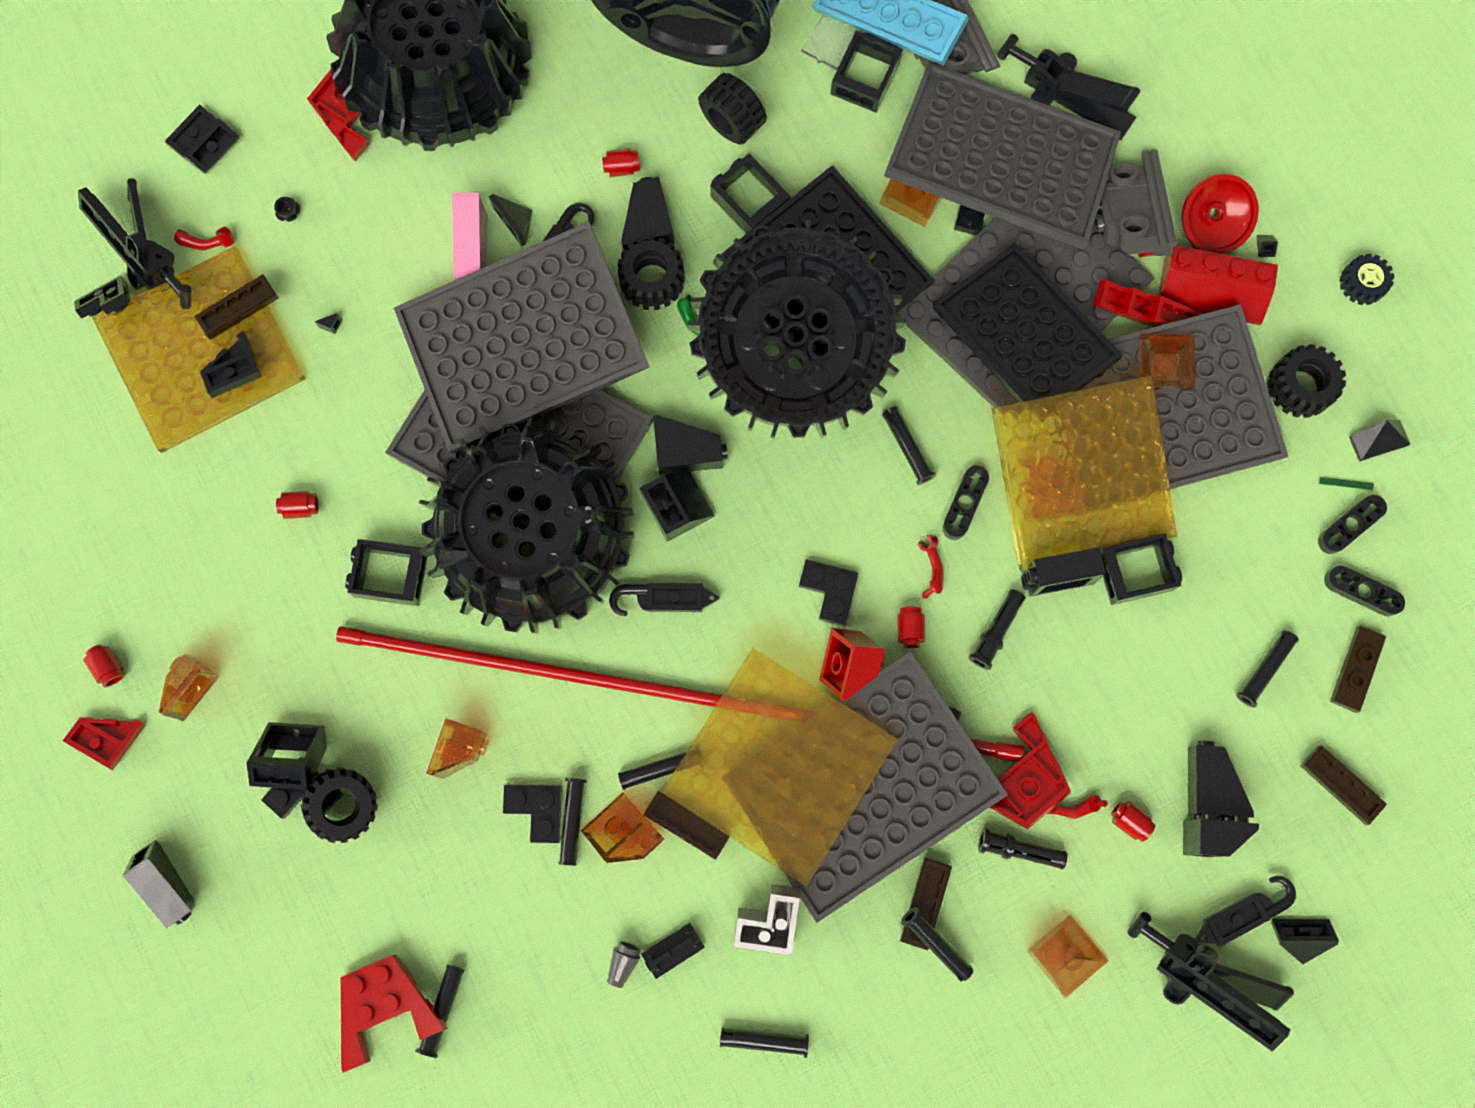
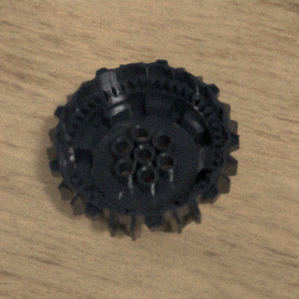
M344 0L341 11L333 14L331 17L335 31L326 36L330 52L339 57L338 60L331 63L332 79L337 93L343 95L348 111L361 113L360 123L368 131L378 129L381 137L384 139L390 136L401 141L404 146L412 143L420 144L424 151H435L437 146L442 144H449L450 147H454L456 143L469 139L471 141L476 140L475 135L479 133H487L489 135L498 130L497 120L503 116H510L512 114L511 105L514 100L523 98V87L528 86L530 79V70L525 68L523 64L532 59L531 44L528 41L527 22L521 20L516 12H511L506 6L507 0Z
M806 220L804 228H786V221H782L781 231L776 232L771 231L764 224L753 229L752 241L745 244L736 238L734 240L735 250L726 259L719 253L715 256L716 263L720 268L705 270L700 278V283L706 290L705 297L692 298L691 300L692 307L700 309L699 321H688L687 325L688 330L699 333V336L689 343L692 356L705 359L706 366L697 372V377L699 380L707 376L711 377L717 387L709 393L710 399L712 400L725 394L727 399L724 410L732 417L744 412L752 416L748 426L749 431H752L757 420L773 425L770 436L772 439L775 438L779 425L788 427L793 438H804L809 427L813 425L816 426L820 437L824 438L827 435L824 425L836 420L839 421L842 429L845 430L849 427L846 413L852 410L864 416L873 408L871 394L882 398L886 395L887 390L880 385L885 374L895 377L899 372V369L889 361L892 356L901 354L905 350L906 339L897 334L896 330L903 328L907 320L897 319L895 305L900 304L902 295H890L888 286L894 276L889 268H876L872 264L877 253L873 251L868 257L862 250L856 247L858 241L856 236L848 243L840 239L839 227L827 224L822 230L814 231L810 228V220ZM798 303L802 306L803 311L798 315L791 314L787 308L789 304ZM773 316L779 321L778 327L774 329L767 328L764 324V320L767 317ZM822 316L826 320V326L816 328L812 324V318ZM792 330H799L803 334V339L800 342H792L788 338V333ZM816 343H821L826 346L827 353L823 356H818L813 353L812 346ZM768 344H775L779 347L780 352L776 356H769L765 353L764 348ZM799 357L804 365L801 369L794 370L788 364L789 359Z
M529 417L523 432L514 423L505 424L502 427L500 437L494 439L481 426L479 430L482 438L474 448L471 449L462 438L458 440L466 456L462 459L453 457L447 459L443 464L447 474L445 481L431 477L427 478L429 483L440 487L437 495L431 500L425 501L420 499L419 504L434 510L433 518L422 523V535L433 541L419 550L420 554L425 557L435 555L436 567L427 572V574L431 578L446 576L448 583L444 594L450 601L464 598L460 613L464 615H469L474 608L483 612L484 615L480 624L489 627L496 617H500L505 631L518 633L525 622H528L530 631L533 634L539 633L538 623L553 621L554 628L562 629L561 616L569 614L577 620L584 618L588 615L587 602L594 597L603 604L604 600L598 594L609 581H612L615 585L620 583L611 574L615 568L628 566L631 556L622 548L623 540L635 538L633 531H625V517L634 515V509L621 507V504L629 496L628 489L625 483L611 482L610 477L616 471L617 466L612 461L603 467L596 459L602 452L598 443L585 450L586 439L576 432L565 439L559 438V424L557 421L552 420L549 430L541 432L536 431V421L533 417ZM518 488L523 489V499L519 502H513L511 499L512 492ZM544 497L550 498V508L546 511L538 510V501ZM494 507H501L503 510L502 517L496 521L491 520V510ZM521 516H528L530 519L529 526L523 530L517 529V519ZM550 524L555 525L557 529L555 536L550 539L544 538V527ZM500 534H506L508 537V543L503 548L495 546V539ZM527 543H533L535 546L534 554L530 557H523L521 553L522 547Z

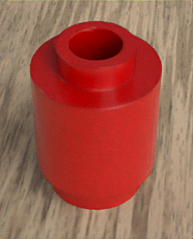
M631 148L606 151L607 157H602L604 173H609L610 178L634 175V172L640 171L637 150L631 151Z
M310 491L282 492L280 498H276L277 513L282 514L283 519L311 518L312 515L318 514L317 494L310 493Z
M915 606L900 608V614L897 615L898 642L903 644L904 648H919L920 644L926 641L925 615L922 614V608Z
M96 645L87 650V656L83 659V662L97 683H101L106 688L124 678L122 673L123 667L109 646L102 647V645Z
M1130 801L1125 803L1119 802L1111 812V816H1113L1112 823L1134 840L1146 841L1156 827V824L1152 822V817Z

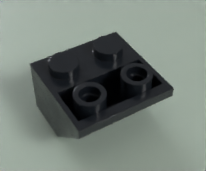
M689 470L663 475L640 487L641 495L667 542L715 517Z
M1216 814L1193 815V820L1183 821V855L1211 858L1230 857L1259 830V823H1249V817L1241 816L1221 817L1220 820V815Z

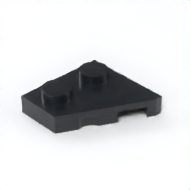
M244 331L236 335L238 340L228 350L223 348L217 354L216 359L209 362L200 371L207 393L211 398L262 377L249 339Z

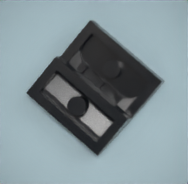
M199 104L165 140V143L191 165L206 174L236 143L240 136L220 119L217 120Z

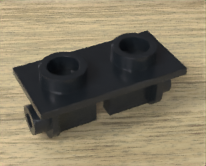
M689 923L641 953L645 960L648 970L657 979L705 947L693 926Z

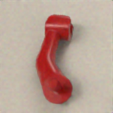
M225 226L219 228L216 231L217 236L210 239L196 238L181 229H178L174 235V241L178 245L201 251L221 245L229 247L234 243V238L229 228Z
M931 534L926 535L930 541L929 547L924 541L918 542L919 548L922 551H927L932 567V579L929 582L931 588L922 593L924 599H927L934 591L937 594H941L943 590L944 570L936 549L939 541L935 535Z
M1091 795L1076 806L1056 805L1047 814L1077 819L1099 811L1101 807H1106L1108 803L1106 800H1101L1097 795Z

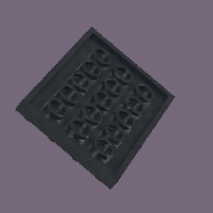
M1016 243L933 303L932 308L1037 422L1121 360L1123 355Z

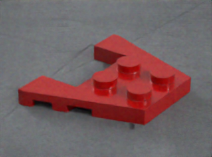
M330 69L308 96L307 100L348 155L356 162L369 145L366 138L350 129L361 113L348 111L343 95L338 94L332 79V70Z
M1033 712L1013 727L1014 733L1031 751L998 778V781L1008 795L989 807L1026 829L1033 826L1071 793L1070 787L1050 750L1048 741L1044 733H1042Z
M397 955L388 956L340 977L342 1073L371 1062L362 1031L411 1011L420 1040L448 1029L444 1020L439 1019L434 1012V1006L429 999H425L416 987V981Z

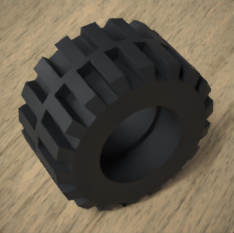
M721 73L698 97L699 106L710 125L724 138L738 145L745 144L766 122V111L758 96L745 82L732 74Z
M648 236L646 241H643V237L637 239V244L633 242L628 244V251L623 250L621 259H618L617 271L621 290L624 292L625 298L628 301L632 299L633 305L636 307L642 304L644 310H649V306H654V310H660V305L664 304L666 308L670 305L671 299L673 301L678 299V292L682 293L683 283L685 282L683 259H681L680 252L678 250L675 251L674 245L671 242L666 245L663 238H659L658 241L654 240V236ZM648 265H657L666 271V274L656 282H644L636 276L643 267Z
M1309 344L1306 348L1304 345H1301L1295 350L1289 351L1276 363L1274 369L1270 371L1269 377L1271 379L1268 381V387L1272 388L1269 392L1270 397H1275L1276 399L1274 404L1277 407L1281 405L1284 408L1282 412L1286 414L1293 412L1292 416L1297 418L1302 414L1304 418H1310L1313 414L1316 416L1341 397L1342 389L1346 386V381L1342 380L1346 376V372L1340 369L1343 364L1341 360L1336 361L1334 359L1336 355L1332 351L1328 354L1325 352V347L1320 346L1316 349L1314 344ZM1296 371L1309 374L1316 383L1317 392L1304 389L1297 380Z
M337 767V769L333 770L329 768L324 773H318L314 776L315 779L310 783L301 798V812L309 829L320 839H327L331 843H335V841L346 843L348 842L347 839L353 838L355 840L359 838L358 834L362 831L366 832L369 829V823L374 822L376 817L374 812L375 810L377 811L378 804L376 803L377 796L372 785L361 774L352 769H344L343 767ZM339 788L350 790L356 798V806L352 814L340 821L329 820L322 811V803L326 795Z

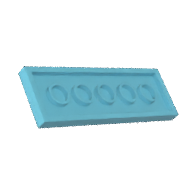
M816 0L812 6L818 13L943 66L969 20L966 14L932 0Z

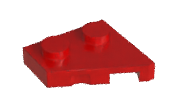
M80 717L62 741L113 771L146 725L140 720L131 722L118 721L117 719L105 718L103 720H96L94 718Z

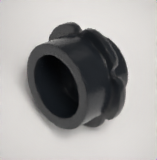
M280 197L274 204L275 216L280 221H293L297 218V213L300 212V206L290 197Z

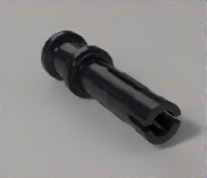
M1010 589L992 625L987 632L981 634V641L977 649L969 655V660L975 665L991 670V662L997 651L1002 650L1004 643L1002 640L1026 599L1023 593Z
M985 827L981 832L978 844L979 853L984 854L986 851L998 854L1006 860L1016 857L1060 868L1061 870L1065 868L1068 854L1066 851L1019 841L1012 834L1007 833L1005 836L990 832L989 828Z

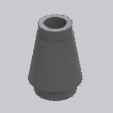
M619 941L618 946L614 947L609 977L607 979L610 985L623 988L624 983H626L640 960V949L637 946Z

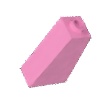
M452 193L454 281L486 267L488 216L479 193Z

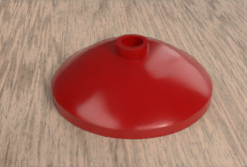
M1215 174L1201 180L1189 192L1182 208V227L1187 239L1199 250L1224 254L1237 249L1248 240L1255 229L1259 214L1257 196L1249 183L1232 174ZM1214 208L1215 214L1213 217H1210V211Z

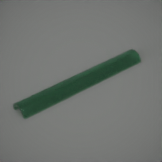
M1319 476L1320 481L1318 484L1364 490H1373L1374 483Z

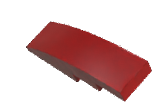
M1100 280L1093 305L1107 312L1151 327L1200 315L1199 311L1162 295L1153 296L1136 288H1125L1109 280Z

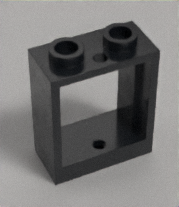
M855 31L832 80L830 94L877 113L898 69L903 49L889 42L886 43L876 39L869 33ZM857 52L890 65L879 90L846 77Z
M747 154L743 159L738 158L735 160L730 169L724 174L717 175L710 185L711 198L746 234L791 198L750 154ZM748 170L774 196L751 217L724 191Z
M1166 533L1104 547L1100 550L1106 571L1103 580L1111 605L1171 592L1182 586V573L1180 568L1175 565L1173 558L1174 546L1167 539ZM1154 547L1165 584L1127 593L1116 556Z
M358 539L357 545L351 551V562L353 565L351 573H348L346 576L345 587L348 589L347 593L354 598L419 606L428 556L425 557L420 554L419 550L422 549L421 547ZM370 552L410 558L403 595L363 589Z
M1100 547L1034 559L1023 570L1024 574L1021 575V581L1024 590H1028L1029 597L1093 585L1106 575Z
M268 722L246 762L249 786L307 790L327 749L325 726ZM276 750L307 751L304 759L273 757Z

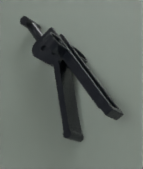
M1010 34L998 51L997 57L1005 60L1010 54L1030 66L1024 83L1035 89L1031 99L1049 106L1055 101L1082 118L1120 131L1119 140L1123 139L1136 119V116L1130 114L1128 110L1141 92L1138 87L1074 71L1077 59L1071 53H1063L1058 56L1053 51L1044 49L1036 58L1017 47L1016 43L1019 38L1015 34Z
M134 178L127 180V199L130 203L135 233L130 235L127 234L87 187L78 190L79 209L126 263L127 277L131 285L136 290L143 287L150 290L167 283L180 298L181 308L189 309L191 307L192 288L188 284L182 285L174 275V268L172 267L174 264V254L156 242L146 239L137 192V181Z
M1142 912L1127 931L1130 937L1137 938L1141 933L1165 950L1156 969L1170 978L1163 989V995L1169 1002L1177 1005L1183 1004L1193 995L1272 1052L1289 1036L1291 1029L1258 1004L1278 1011L1294 995V990L1291 987L1217 964L1219 959L1217 952L1209 946H1200L1188 934H1180L1174 942L1148 925L1151 921V916L1146 912Z

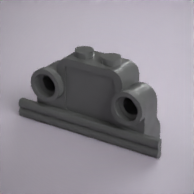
M932 0L966 14L969 20L944 66L917 54H914L917 60L920 59L925 68H927L929 62L962 74L983 70L989 72L999 68L1000 64L969 1Z
M1144 150L1142 152L1143 166H1137L1131 162H1118L1110 168V183L1105 184L1097 215L1099 214L1097 217V232H1102L1103 240L1106 244L1112 246L1119 245L1120 249L1126 253L1151 252L1156 256H1168L1173 254V247L1177 246V240L1158 150Z

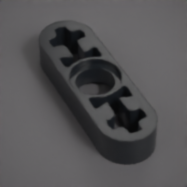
M975 465L967 469L942 526L943 533L951 540L961 539L966 534L987 486L989 474L982 466ZM975 473H978L980 475L979 479L983 482L979 481L973 491L969 490L972 483V478L969 476H974ZM962 496L970 497L973 501V507L967 510L961 508L958 504V499ZM959 514L963 516L959 523V527L962 530L958 529L954 533L951 531L952 526L949 523L953 524Z
M1370 495L1357 503L1320 534L1318 538L1320 549L1327 554H1335L1347 547L1385 515L1387 511L1385 500L1378 495ZM1371 504H1374L1376 506L1374 512L1368 514L1365 517L1362 513L1365 512ZM1347 518L1357 520L1359 524L1357 531L1354 532L1347 528ZM1340 532L1343 536L1331 546L1328 541Z
M1336 566L1327 571L1324 576L1325 585L1329 590L1383 616L1396 615L1402 612L1405 607V599L1400 592L1345 566ZM1340 573L1341 580L1345 582L1338 585L1337 579L1334 576ZM1360 584H1365L1370 588L1371 595L1369 598H1363L1358 593ZM1392 598L1391 603L1395 605V607L1389 609L1388 603L1384 600Z

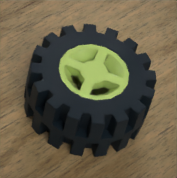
M1362 254L1352 260L1342 271L1339 280L1343 282L1340 288L1341 290L1345 289L1344 296H1350V301L1353 303L1357 300L1358 305H1363L1365 302L1366 305H1371L1385 296L1393 286L1394 282L1392 280L1395 278L1394 273H1390L1393 270L1391 265H1386L1387 260L1383 259L1381 261L1379 260V255L1372 257V254H1366L1365 256Z

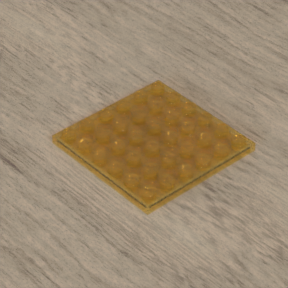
M236 246L176 275V278L182 285L188 284L192 288L191 307L189 309L181 308L178 295L167 283H164L130 298L131 302L128 303V306L118 313L113 311L106 315L105 312H102L92 317L160 453L306 379L268 306L212 340L207 338L196 321L195 315L254 280ZM244 331L249 339L262 377L211 398L207 393L200 371L209 362L214 361L217 354L223 348L228 350L238 340L236 335Z
M1143 376L991 408L1019 570H1027L1028 565L1034 559L1098 547L1101 550L1104 547L1166 533L1167 539L1177 537L1152 376Z
M752 648L662 793L807 887L898 739Z

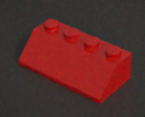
M1177 245L1173 247L1172 255L1164 257L1159 295L1197 310L1200 314L1241 304L1246 322L1261 325L1275 290L1278 265Z

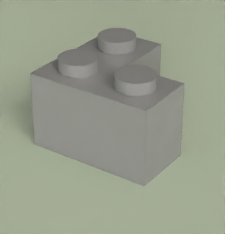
M771 884L767 911L739 907L734 947L792 955L800 888Z

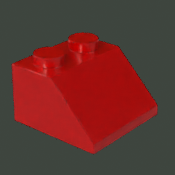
M831 628L819 681L840 699L848 700L879 675L880 667L884 663L885 649L861 631Z

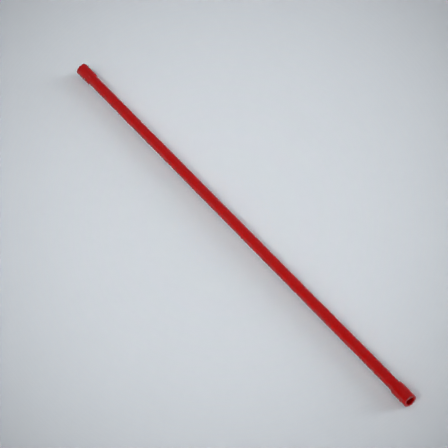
M339 626L336 633V641L340 643L371 646L804 723L820 712L382 635L345 626ZM970 738L980 754L1018 762L1023 758L1024 747L1021 745Z

